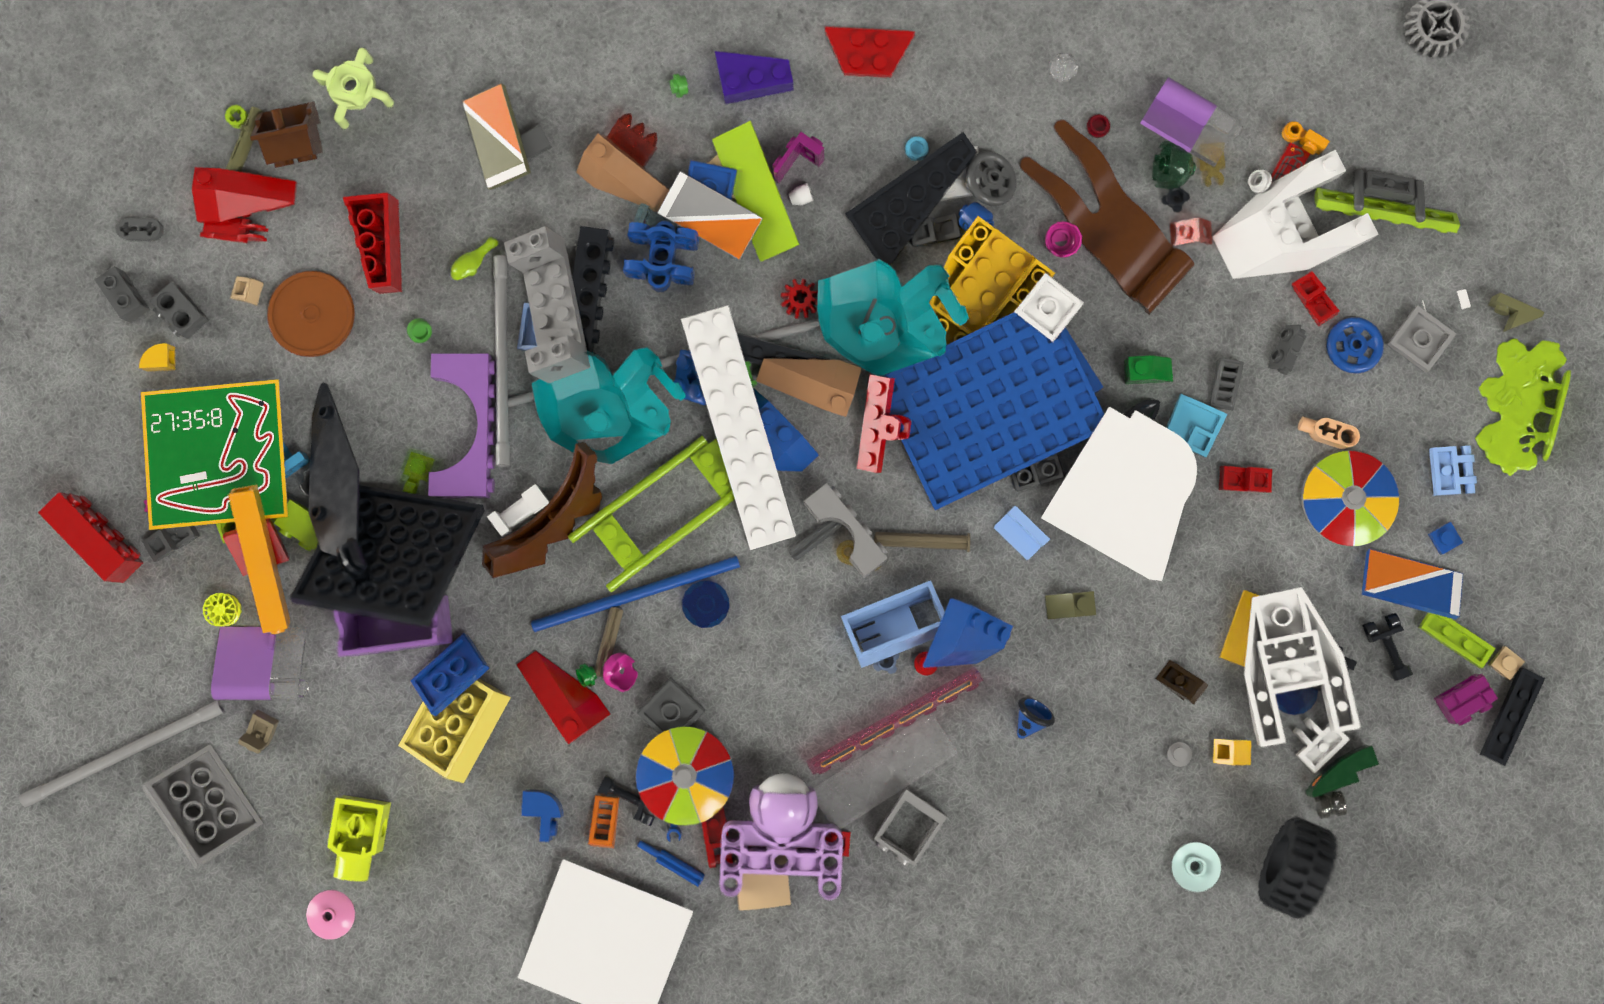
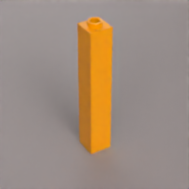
M252 485L232 489L228 496L263 633L270 632L271 634L282 633L285 629H288L290 617L258 486Z

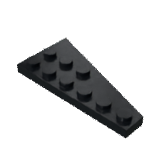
M964 132L845 213L876 260L880 259L882 262L890 266L976 155V149Z

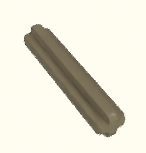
M611 607L594 669L599 677H603L604 663L613 654L623 615L621 608Z

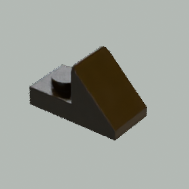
M1171 660L1168 661L1155 678L1182 700L1186 699L1193 705L1209 686L1205 681Z

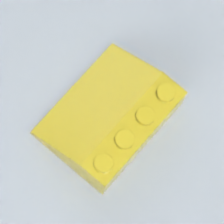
M478 678L437 716L432 715L425 703L422 702L398 746L446 779L464 783L511 697Z

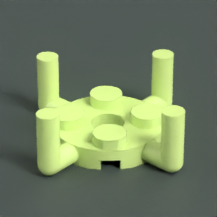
M365 48L358 50L355 61H346L338 67L335 66L329 73L321 70H314L313 77L320 85L326 86L329 96L338 105L334 120L342 129L349 127V122L345 118L347 109H364L372 97L381 100L386 107H392L394 101L387 92L375 88V78L364 66V63L371 64L373 62V58ZM349 80H355L356 87L350 91L346 90L345 84Z

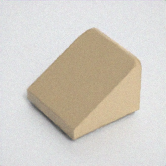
M237 276L230 299L257 305L264 283L252 278Z

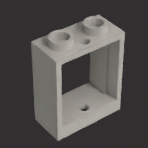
M905 788L873 836L877 840L875 845L885 852H888L890 849L896 853L897 856L895 858L905 866H908L909 863L915 866L947 816ZM905 801L934 820L912 855L883 836Z

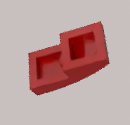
M1313 271L1292 283L1295 293L1318 327L1338 315L1340 310L1325 293L1326 287Z
M1220 466L1219 490L1272 493V469Z

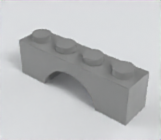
M826 483L804 501V506L818 523L833 521L842 524L849 530L854 541V549L849 562L865 579L887 561L886 554L888 552L880 542L875 543L870 537L872 535L870 529L864 523L860 525L856 520L857 514L849 504L845 506L842 503L840 492L834 486L830 488Z

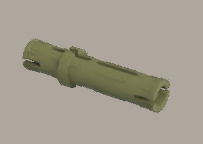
M251 106L244 125L240 127L241 133L225 169L242 171L254 142L251 141L250 136L256 125L255 119L259 113H263V110Z

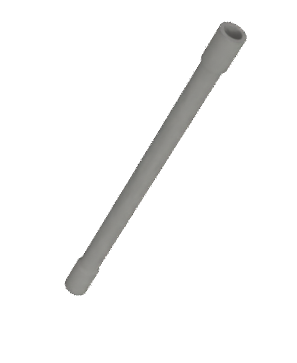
M496 255L493 256V277L495 280L496 466L508 467L510 466L507 351L508 266L507 256Z
M216 700L178 721L57 779L20 794L19 800L27 808L86 777L201 722H206L225 713L224 707L220 708L222 703L220 700Z

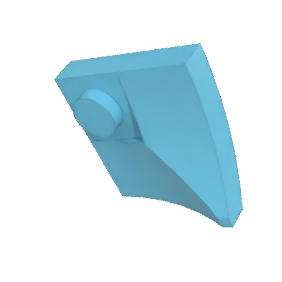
M1180 394L1166 428L1182 437L1194 453L1207 457L1227 414Z

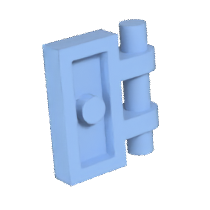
M1470 445L1461 446V455L1458 456L1456 446L1429 449L1434 496L1461 494L1460 485H1464L1465 494L1475 493L1477 478L1474 476L1472 464L1475 462V458L1471 454ZM1458 463H1462L1463 477H1459Z

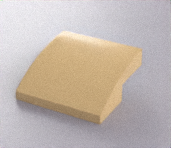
M778 855L774 859L778 865H783L787 862L785 855ZM742 874V888L737 894L739 910L791 905L788 875Z

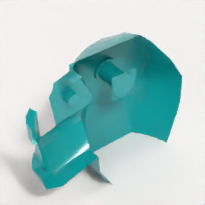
M880 259L818 281L817 309L824 340L842 356L878 376L935 356L940 357L946 352V331L929 304L933 296L939 297L954 323L959 324V326L966 323L969 317L965 306L960 305L949 287L948 278L950 276L942 265H928L903 286H901L898 276L891 266ZM876 298L877 301L867 323L862 324L873 299ZM883 316H889L895 321V330L890 335H885L884 333H888L893 329V323L890 319L880 321V318Z
M649 347L634 350L614 375L603 358L590 351H586L584 353L588 355L590 368L551 383L541 379L532 383L536 410L540 422L551 441L574 452L576 443H580L576 440L623 436L620 442L605 450H594L597 455V461L607 464H614L660 436H665L670 430L669 409L648 386L647 381L650 375H655L674 399L682 401L686 397V393L680 384L674 383L663 370L658 355Z

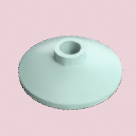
M1191 842L1180 847L1175 853L1172 860V873L1177 883L1186 890L1202 892L1210 889L1218 881L1221 873V862L1217 853L1210 846L1200 842ZM1194 861L1199 864L1198 869L1195 871L1190 868L1191 863Z

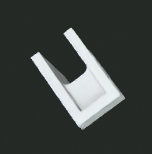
M534 484L522 493V498L502 513L494 511L487 516L501 536L506 537L535 518L548 505L550 501L537 484Z

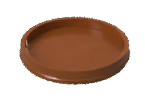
M305 271L290 276L277 287L268 305L267 318L273 337L284 349L299 356L315 357L328 354L344 343L352 330L355 310L349 291L337 278L320 271Z

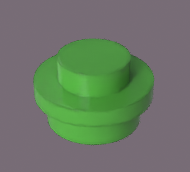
M674 74L673 79L670 80L671 92L676 94L677 98L688 94V84L685 75Z

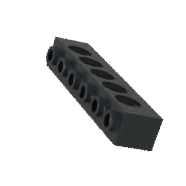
M580 226L572 279L580 319H590L588 327L582 329L586 349L593 353L594 344H598L600 339V330H597L598 320L602 321L604 307L600 306L601 297L605 298L607 293V284L604 283L605 274L609 275L611 261L607 260L608 251H613L614 238L611 237L607 229ZM598 249L601 251L599 257L595 259L589 258V253L592 250ZM595 272L597 273V278L594 281L588 282L585 280L588 273ZM586 295L593 296V302L589 305L582 304V299Z

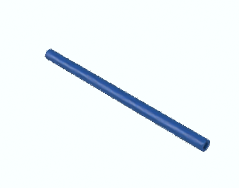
M737 556L532 620L531 625L534 632L610 609L611 607L623 605L739 568L740 564Z

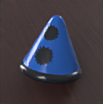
M1028 697L1021 698L1018 701L1017 735L1020 739H1024L1055 723L1053 713L1041 702Z

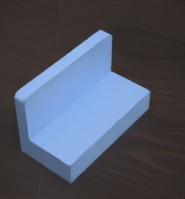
M1016 506L994 526V529L1026 560H1029L1050 540Z

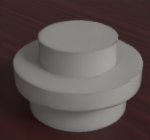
M1176 742L1168 748L1167 757L1171 764L1182 767L1191 761L1192 751L1187 744Z

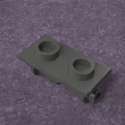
M1286 325L1280 332V340L1276 349L1271 353V361L1268 368L1279 369L1278 372L1284 375L1292 371L1297 356L1291 353V351L1300 352L1306 339V331L1301 329L1302 325Z

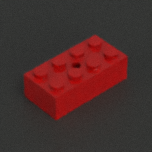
M58 492L38 513L103 581L124 583L144 563L139 558L141 556L140 552L131 545L128 547L123 542L125 537L118 530H112L107 525L108 519L100 512L95 513L90 508L92 503L83 495L77 496L73 493Z

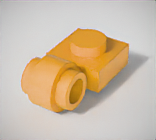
M1296 121L1289 122L1282 130V137L1285 141L1296 142L1299 140V143L1303 145V149L1311 154H1321L1330 142L1311 129L1308 131L1304 130L1302 125Z

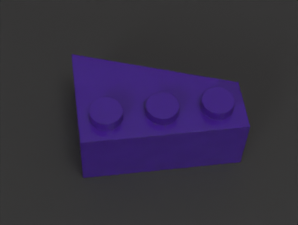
M715 51L725 104L794 91L789 59Z

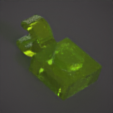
M411 451L403 472L404 475L409 476L403 488L404 492L416 494L420 480L428 481L429 472L432 470L435 459Z

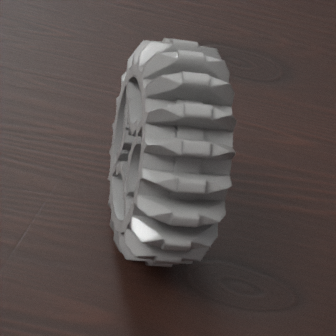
M1419 0L1410 8L1411 12L1405 18L1408 21L1403 26L1409 29L1405 32L1404 36L1412 37L1408 41V45L1416 43L1417 46L1414 52L1423 49L1422 57L1427 56L1429 52L1432 59L1438 55L1443 58L1448 54H1453L1456 49L1463 45L1469 35L1467 31L1471 25L1466 22L1470 16L1463 15L1466 8L1460 9L1458 7L1459 1L1453 3L1451 0ZM1431 10L1440 11V12H1442V14H1437V13H1435L1434 11H1432V12H1430V11H1431ZM1442 20L1439 27L1433 32V29L1436 27L1435 25ZM1434 37H1435V38L1440 39L1441 41H1436V40H1433V39H1431V38H1434Z

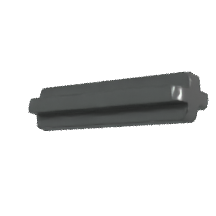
M827 521L791 548L789 554L794 560H799L843 525Z

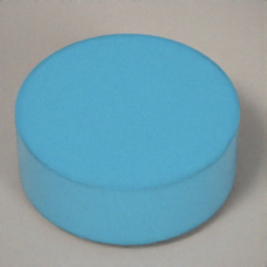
M916 136L907 141L905 152L909 159L921 161L927 156L929 145L924 138Z

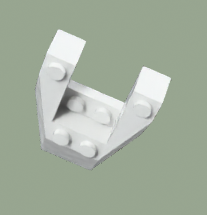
M1336 150L1272 182L1266 191L1255 195L1212 237L1233 279L1305 271L1360 246L1378 235L1367 213L1318 236L1299 196L1339 178L1346 172Z
M1303 588L1252 597L1244 677L1257 744L1260 747L1286 743L1275 697L1276 693L1317 685L1321 686L1332 732L1338 733L1361 728L1344 655Z

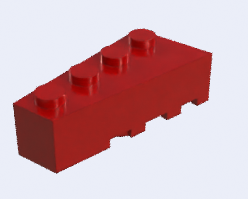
M388 192L343 197L344 204L347 206L349 213V222L353 227L356 237L354 238L355 243L360 251V260L368 288L379 294L402 292L399 200Z

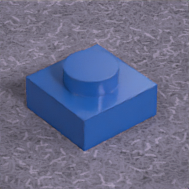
M1451 522L1428 534L1440 555L1463 543Z

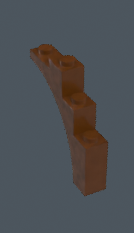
M585 442L576 443L573 461L568 474L548 505L519 530L500 540L483 545L482 566L492 578L545 564L546 554L548 553L547 545L569 539L568 535L573 532V527H575L574 518L599 512L602 493L594 485L597 455Z

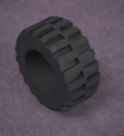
M1300 817L1290 818L1285 822V825L1281 826L1278 834L1273 839L1272 845L1268 849V854L1264 859V865L1260 872L1258 896L1263 905L1295 919L1305 918L1312 913L1313 908H1316L1320 898L1325 893V888L1329 884L1330 876L1335 866L1334 862L1337 857L1336 849L1338 846L1337 839L1331 830Z

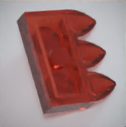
M624 114L617 120L607 137L642 167H645L657 150V133H650L643 137L645 132L644 123L636 124L631 128L632 114Z

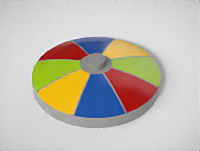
M1342 451L1323 458L1313 466L1305 478L1301 502L1306 520L1319 536L1336 545L1353 547L1371 543L1388 531L1398 512L1399 492L1393 475L1378 459L1362 452Z
M695 727L672 728L657 735L643 750L636 770L637 788L645 806L661 820L675 825H694L714 816L728 800L734 781L732 760L725 746L709 732Z

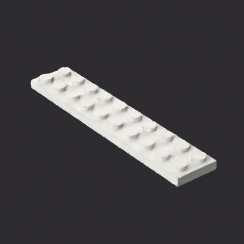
M726 305L682 318L683 328L750 550L795 537L796 534L729 306Z

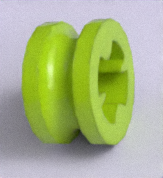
M238 105L229 107L225 113L226 121L234 128H240L241 125H244L248 117L247 111ZM235 112L240 114L242 118L240 121L234 120L233 114Z

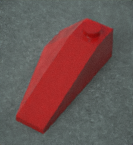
M195 167L192 194L197 222L222 224L230 222L229 219L240 216L245 218L259 211L265 210L268 212L295 205L297 182L221 168Z
M534 651L517 664V667L548 716L568 744L577 740L611 715L596 693L587 687H583L578 680L567 674L539 652Z

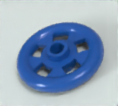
M1352 317L1343 319L1333 326L1329 332L1326 347L1329 358L1339 369L1348 373H1363L1372 369L1379 362L1383 354L1384 343L1380 331L1373 323L1363 318ZM1352 327L1354 333L1346 337L1343 330ZM1364 330L1372 337L1368 341L1361 335ZM1353 341L1359 343L1358 349L1353 347ZM1336 342H1343V352L1337 351ZM1367 347L1373 350L1370 358L1363 355ZM1348 355L1357 357V364L1348 363Z

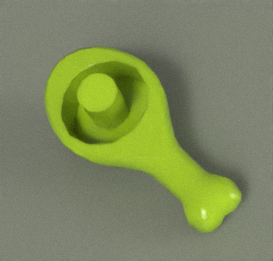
M490 237L479 248L461 255L451 267V277L454 280H461L468 276H474L484 256L491 249L498 246V240Z

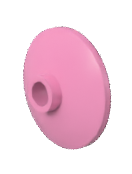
M335 890L319 893L311 900L307 908V922L310 929L317 936L324 939L342 937L350 930L355 919V910L351 900L342 892ZM326 912H330L332 914L331 920H327L325 918Z

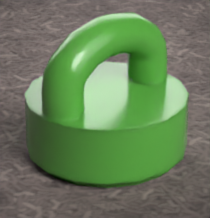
M417 318L408 324L407 335L412 341L423 343L431 337L432 328L426 320Z

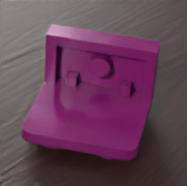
M802 132L797 137L793 136L786 146L787 152L784 156L779 155L772 166L775 168L773 171L774 181L777 184L781 182L799 155L820 167L825 160L823 143L816 137L811 136L809 138Z

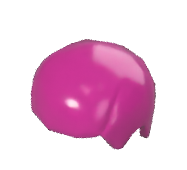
M1065 221L1051 225L1045 234V245L1048 251L1061 258L1075 254L1082 243V235L1078 227ZM1067 240V243L1064 246H1058L1055 244V242Z
M622 652L611 655L603 666L604 682L617 691H628L635 684L638 672L632 666L635 660ZM622 668H624L623 674L619 672Z

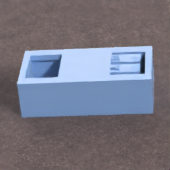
M931 580L841 616L861 668L934 639L941 621L918 629L909 608L931 599L940 620H942L945 611ZM875 622V624L856 631L860 642L880 634L879 637L862 643L861 646L864 652L861 653L852 631Z

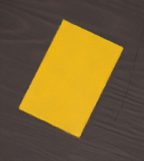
M1243 590L1219 658L1245 667L1252 597L1259 595Z

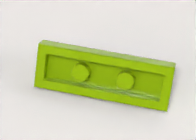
M1428 612L1418 627L1478 668L1485 666L1496 649L1448 617Z

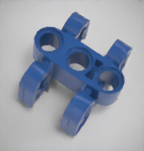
M661 221L652 228L644 223H629L627 236L630 242L650 245L648 262L645 259L643 261L624 259L623 272L626 277L645 280L648 275V281L652 289L657 292L666 291L670 287L671 280L677 284L693 285L694 268L674 265L676 249L698 250L699 235L696 230L689 228H677L675 230L673 224L667 221ZM661 252L669 254L665 261H658L656 259L657 255ZM656 276L666 277L661 285L653 283V280Z

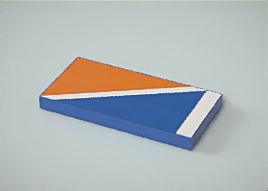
M1369 549L1365 558L1361 595L1456 620L1460 617L1463 573Z

